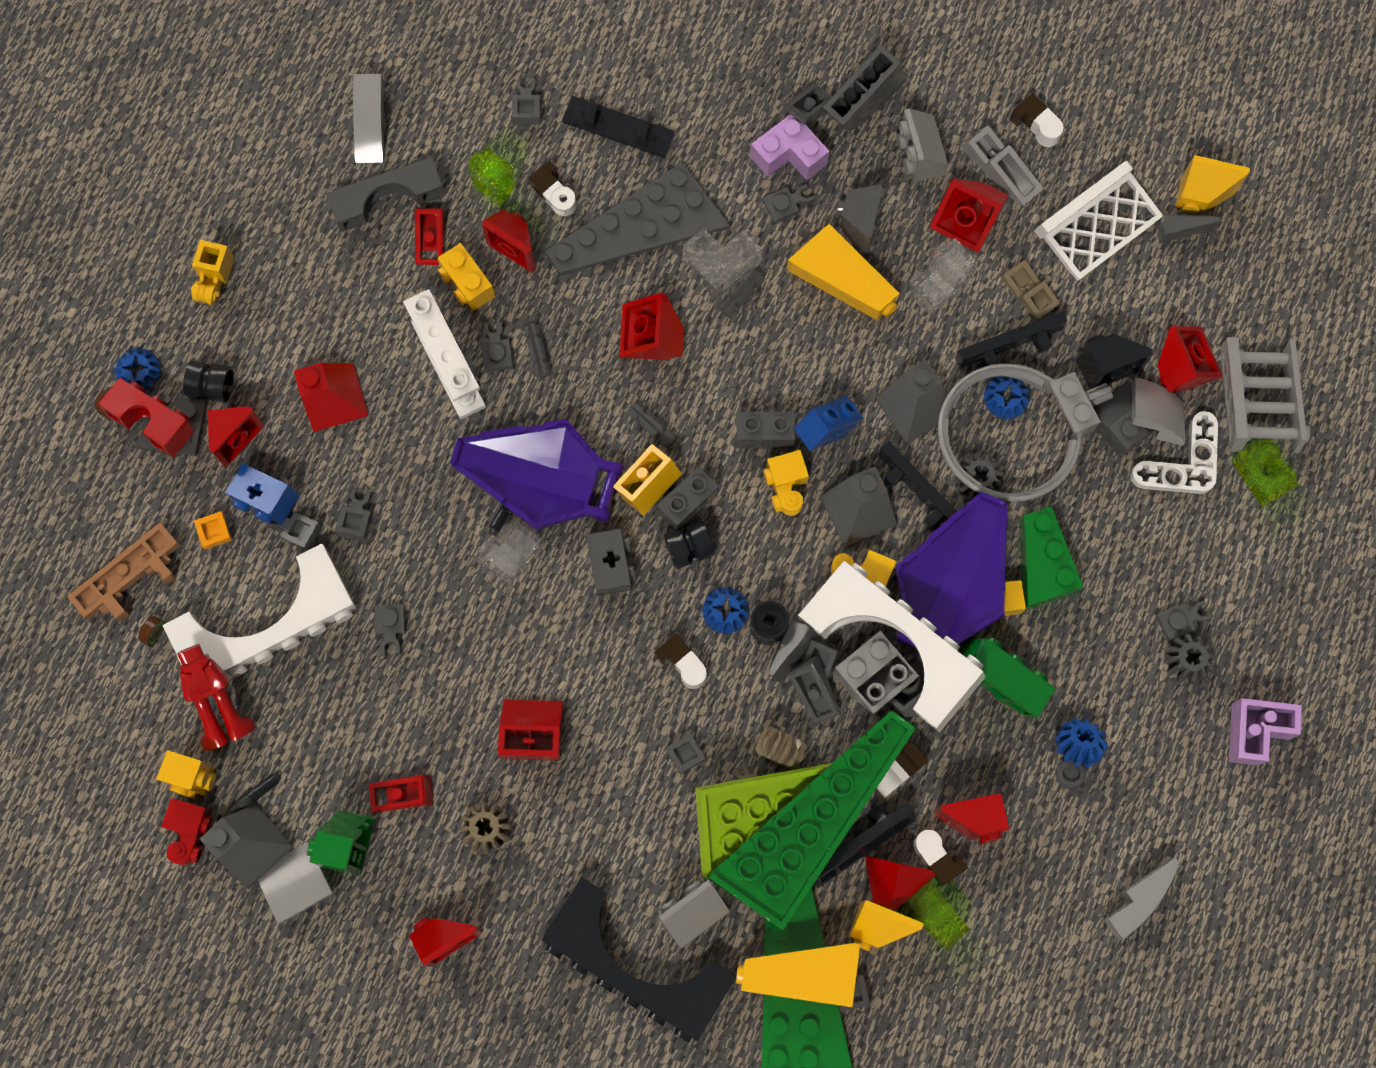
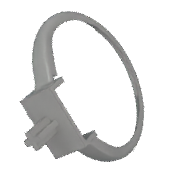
M994 364L977 369L955 384L941 407L938 419V439L944 459L953 473L966 486L977 493L983 492L1007 502L1027 501L1041 497L1058 487L1070 474L1079 455L1082 436L1093 432L1101 422L1093 407L1112 399V388L1104 383L1085 392L1075 372L1059 379H1053L1038 370L1017 364ZM995 376L1011 377L1024 381L1040 391L1044 386L1047 389L1046 393L1048 395L1054 394L1073 434L1070 436L1071 440L1067 442L1066 455L1062 466L1045 484L1030 491L1020 493L994 491L982 486L983 484L968 475L956 460L948 437L949 415L958 397L968 387L980 380Z

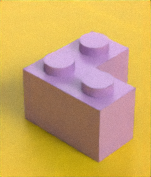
M790 114L751 144L750 157L767 176L790 161L800 174L808 180L828 164L830 151L806 124L804 125Z
M1244 698L1232 703L1229 762L1257 766L1268 762L1270 738L1290 740L1301 734L1302 705Z

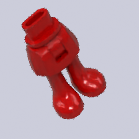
M200 644L179 651L177 655L182 663L179 666L182 693L186 702H193L201 719L204 735L200 739L203 750H213L224 746L228 742L226 733L220 727L207 698L208 696H213L231 741H236L255 730L254 721L249 717H240L234 708L225 687L230 681L221 667L210 658L209 654H204Z

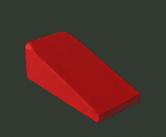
M415 209V265H439L438 259H421V251H437V258L444 254L445 210Z
M423 774L369 784L371 813L434 805L432 781L429 775ZM386 788L387 805L377 806L376 789Z

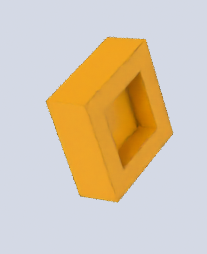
M222 511L194 520L203 549L206 550L232 541L230 530Z

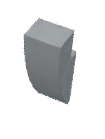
M353 74V124L356 164L383 163L384 81L381 74Z
M989 125L980 129L961 146L966 154L1019 205L1024 206L1043 189L1042 185L1010 145L1005 147Z
M1176 858L1166 861L1121 892L1127 904L1103 919L1116 940H1123L1136 930L1158 906L1179 865Z

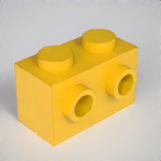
M461 243L437 258L440 268L437 270L446 284L450 282L456 289L453 293L462 306L466 304L471 312L495 298L491 283Z
M651 444L613 487L623 500L644 516L682 473L671 458Z
M167 750L157 780L170 785V791L195 799L196 794L205 796L206 791L212 790L216 781V774L213 773L215 768L203 761Z

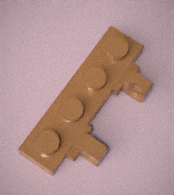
M159 522L67 597L86 620L92 618L99 611L104 615L110 611L115 619L123 622L130 614L122 608V604L119 602L124 597L122 593L146 573L151 576L156 572L166 585L175 580L176 576L167 567L172 562L168 556L178 549L180 544L166 527Z

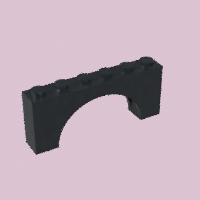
M581 877L542 938V941L547 943L545 950L559 959L564 954L573 960L570 966L583 975L590 971L599 977L596 983L609 992H612L614 988L624 993L622 1000L635 1009L641 1004L650 1010L648 1017L661 1026L667 1021L676 1027L674 1034L687 1043L692 1038L698 1041L735 981L736 976L711 960L696 976L677 984H651L629 975L612 959L602 938L600 919L608 894Z

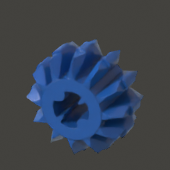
M1075 717L1070 723L1065 722L1061 726L1055 743L1058 744L1057 754L1065 755L1064 763L1072 761L1074 762L1075 769L1080 764L1088 769L1093 763L1098 764L1102 760L1108 743L1105 741L1106 732L1098 731L1099 723L1091 725L1089 724L1088 717L1083 722Z

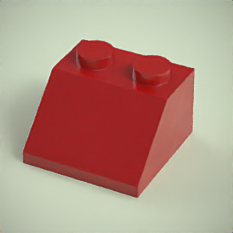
M1001 793L941 805L934 811L936 818L971 841L979 839L980 844L998 841V839L1003 838L1002 833L1010 830Z

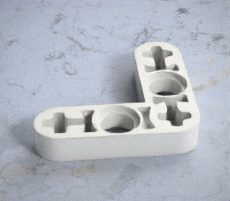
M1203 411L1197 413L1190 421L1188 465L1141 461L1131 471L1130 476L1133 484L1138 488L1196 494L1209 492L1214 487L1217 476L1218 421L1216 417L1210 412ZM1205 419L1206 424L1211 427H1208L1205 431V439L1196 440V437L1200 438L1202 435V427L1197 426V423ZM1196 447H1206L1210 452L1209 459H1199L1195 454ZM1145 468L1148 474L1156 475L1158 469H1161L1160 483L1156 482L1158 477H1149L1145 482L1142 476L1137 475V473H1140ZM1166 472H1177L1180 476V483L1177 485L1168 483L1165 477ZM1187 472H1190L1188 478H1197L1202 473L1205 479H1209V482L1204 487L1200 486V482L1191 480L1188 483L1189 486L1185 485Z

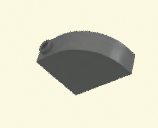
M880 45L824 105V111L847 131L859 127L879 110L906 82L902 63Z

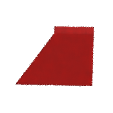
M866 856L865 864L873 903L892 911H896L936 876L933 870Z

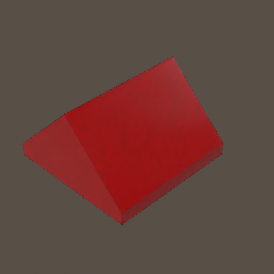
M250 407L208 410L209 450L227 468L265 426Z

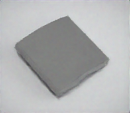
M1135 377L1131 384L1132 424L1155 430V439L1183 446L1185 443L1184 402L1174 393L1168 392L1166 388L1148 380Z
M309 842L288 852L258 880L278 924L288 921L335 894L321 869L322 867L309 862L310 856H307Z

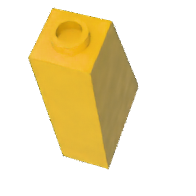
M830 224L824 227L788 259L787 269L792 274L875 320H878L882 315L886 318L889 317L898 307L896 303L900 293Z
M851 943L745 959L744 966L738 965L736 984H741V991L853 1007L860 944Z

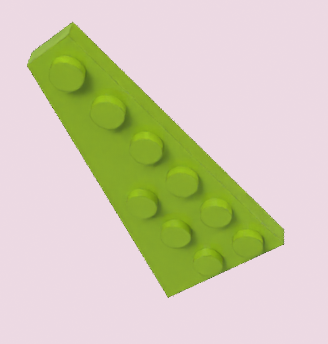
M832 763L695 788L702 877L707 880L709 874Z

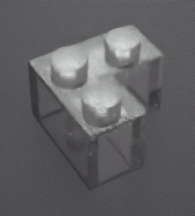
M705 228L683 245V259L719 297L762 263L763 250L744 230L724 247Z
M956 238L948 244L946 242L941 243L933 252L934 258L929 263L930 267L924 273L921 270L918 271L909 281L908 294L930 316L935 314L971 282L979 261Z
M514 519L510 525L506 524L503 526L497 537L493 536L490 542L486 540L477 551V561L482 572L511 591L542 549L544 542L541 537Z

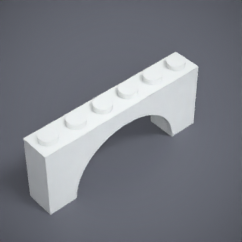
M320 544L296 556L301 576L297 597L289 611L268 629L251 636L224 637L204 629L191 612H187L162 626L176 654L183 649L200 644L204 654H209L210 658L221 667L227 676L235 678L244 674L247 671L246 667L252 663L262 664L273 658L272 653L283 648L286 651L300 644L299 639L308 634L311 637L317 636L327 629L326 625L334 621L342 623L353 616L352 612L357 610V607L328 550L323 544Z
M843 561L798 616L824 639L840 627L860 621L886 624L903 633L918 649L924 666L923 690L913 710L940 733L985 679L986 676L981 670L984 665L969 654L966 658L957 650L960 646L948 636L942 639L934 633L937 628L923 617L919 621L911 614L914 610L901 599L896 602L888 595L891 591L882 583L876 581L873 584L865 578L868 573L858 564L854 563L850 566Z

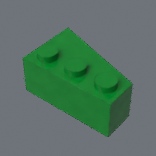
M1052 506L1024 515L1019 522L1022 569L1021 580L1026 606L1025 611L1076 595L1083 588V584Z
M991 637L969 639L960 645V648L957 650L966 658L970 654L984 665L981 670L986 677L980 685L994 694V698L1027 718H1038L1056 689L1047 682L1049 680L1047 676L1039 671L1028 669L1024 666L1026 662L1015 654L1009 655L1002 650L1003 645Z
M339 811L317 831L315 838L312 837L310 839L307 849V856H310L309 862L325 869L360 876L375 818Z

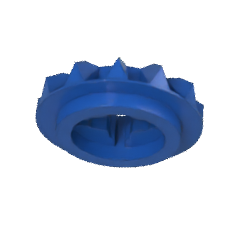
M139 347L134 350H126L124 355L117 358L116 368H113L116 380L121 378L129 384L131 381H134L145 390L151 388L157 382L161 371L157 357L150 350ZM138 360L139 365L146 369L139 370L135 378L134 373L128 369L134 368Z
M998 376L988 383L984 392V402L987 409L996 417L1013 419L1020 416L1027 409L1030 402L1029 389L1026 388L1021 380ZM1008 386H1010V394L1015 399L1011 398L1007 405L1004 406V397L1000 396L999 393L1003 394Z
M730 587L716 588L707 595L702 613L706 624L712 630L722 634H729L738 631L744 626L748 619L749 607L747 600L740 591ZM726 598H728L729 607L734 609V613H729L728 617H726V622H724L722 612L713 608L723 607Z

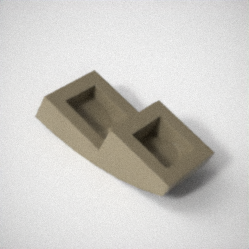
M1025 259L1000 276L1036 320L1060 304L1045 280L1040 282Z

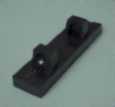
M575 96L571 97L562 118V123L662 158L666 157L675 135L673 130ZM596 113H598L600 116L595 124Z
M1062 311L960 349L955 360L959 368L981 361L983 367L999 364L996 357L997 354L1029 342H1033L1038 354L1046 352L1052 345L1048 335L1063 330L1067 319Z
M890 441L881 447L878 456L892 469L884 477L883 482L891 489L902 480L932 511L923 521V524L929 530H932L940 522H946L957 512Z
M906 802L887 816L879 805L870 810V818L874 825L840 849H836L815 881V886L820 888L916 821L915 813L911 806Z

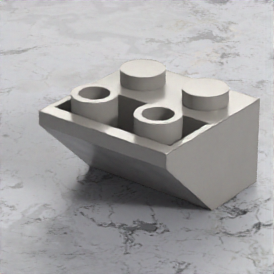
M913 109L904 110L902 121H899V133L896 134V142L899 150L904 149L906 158L903 159V165L906 175L911 174L913 182L944 176L948 168V162L934 115Z
M881 631L836 666L833 671L835 677L852 697L872 714L876 713L919 677Z
M700 879L685 889L686 897L679 902L673 898L660 908L663 914L659 916V920L680 949L730 912L709 880L704 883Z

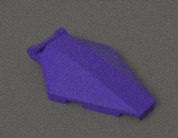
M567 419L544 422V425L527 428L524 425L481 432V435L458 437L450 464L535 530L586 516L608 522L611 514L609 507L615 490L613 486L616 484L618 477L622 476L624 466L619 463L601 459ZM601 471H604L608 474L598 507H594L592 505L600 481Z
M980 492L964 508L961 507L928 537L929 539L916 551H912L896 565L901 598L914 610L911 614L919 621L924 617L937 628L934 633L943 639L945 636H948L959 646L1005 616L1008 504L983 492ZM899 631L896 642L902 645L907 643L916 647L909 638Z

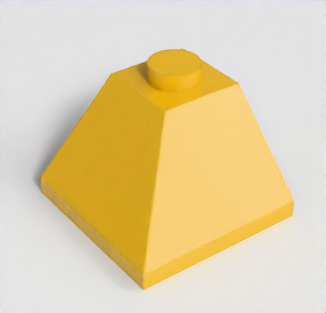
M1194 155L1181 177L1175 207L1181 208L1184 213L1190 215L1206 212L1235 195L1248 176L1250 168Z
M865 900L860 903L848 938L853 939V943L860 944V949L870 952L871 947L875 949L921 930L924 923Z

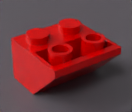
M504 699L499 724L498 756L501 759L560 761L563 701Z

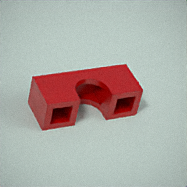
M119 378L98 403L100 408L109 418L128 430L139 419L150 418L149 424L142 431L143 435L151 445L173 458L194 433V430L188 423L190 418L179 409L172 411L167 408V403L157 395L150 397L145 394V389L138 383L131 381L129 384Z

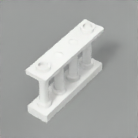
M428 289L403 301L412 319L411 323L460 420L486 408L478 392L480 388L430 290Z

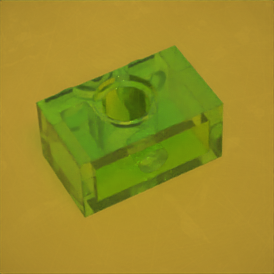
M487 146L480 153L476 152L471 157L468 169L473 189L500 207L516 188L512 165Z
M1268 439L1258 441L1238 453L1231 460L1262 508L1277 501L1299 486L1295 472L1285 465L1280 457L1281 454L1278 447L1274 443H1270ZM1261 467L1270 469L1272 477L1265 476Z
M930 881L904 903L919 922L924 923L923 927L942 950H947L970 930Z

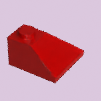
M953 178L929 228L979 253L1000 216L1009 195L986 183Z
M502 209L483 221L482 228L488 246L531 273L536 270L528 227L523 216L516 212L511 214L507 210Z
M657 293L622 305L619 358L668 360L683 356L684 327L665 293Z
M1174 325L1169 328L1157 365L1160 372V382L1168 392H1182L1222 378L1221 370L1202 327Z
M321 362L294 370L300 397L313 432L369 416L354 364Z
M426 917L413 926L415 931L409 934V937L423 965L432 967L483 932L474 925L438 918L430 920L429 917Z

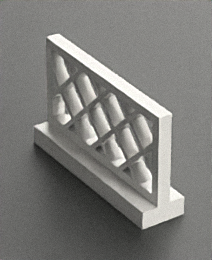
M1127 160L1034 230L1040 239L1044 238L1077 281L1163 217V214L1130 171L1133 168ZM1125 182L1134 191L1133 200L1119 198L1120 186ZM1114 191V197L1108 196ZM1101 200L1113 202L1112 216L1098 213ZM1118 203L1132 205L1131 219L1117 217ZM1137 206L1146 207L1154 217L1148 221L1136 220ZM1093 207V212H1087ZM1080 216L1092 218L1091 232L1077 229V222ZM1097 219L1111 221L1110 235L1096 233ZM1116 222L1130 224L1129 236H1115ZM1072 223V228H1066ZM1135 225H1142L1137 230H1135ZM1059 232L1071 234L1070 247L1060 246L1054 239V236ZM1076 235L1090 237L1088 251L1075 249ZM1095 238L1109 240L1108 252H1094ZM1114 241H1121L1114 246ZM1074 254L1088 256L1087 267L1081 272L1073 264ZM1093 257H1100L1093 262Z

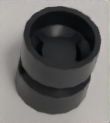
M190 360L183 379L184 395L198 399L204 398L207 395L210 401L227 403L231 393L224 392L223 387L224 385L233 386V368L214 364L210 367L205 362Z
M702 520L688 525L684 532L677 529L664 534V540L676 570L691 565L694 558L701 561L715 556L710 536Z
M766 601L757 605L752 611L750 619V632L754 640L767 646L775 645L782 641L789 624L788 612L781 604L774 601Z

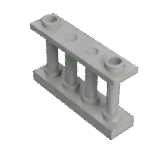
M1227 337L1220 351L1230 451L1241 452L1247 441H1250L1251 438L1292 439L1293 453H1300L1305 443L1309 442L1310 427L1305 423L1299 373L1301 352L1296 348V340L1289 339L1283 353L1244 352L1243 349H1239L1238 337ZM1243 363L1283 364L1284 377L1246 376L1245 373H1242L1241 366ZM1245 388L1286 389L1287 402L1249 401L1244 396ZM1248 413L1289 414L1290 428L1252 427L1251 424H1247Z

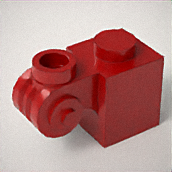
M171 798L161 827L177 832L180 841L171 843L167 848L166 854L170 862L178 865H187L191 862L197 864L200 861L203 853V846L199 845L200 838L211 829L213 824V817L210 816L211 810Z

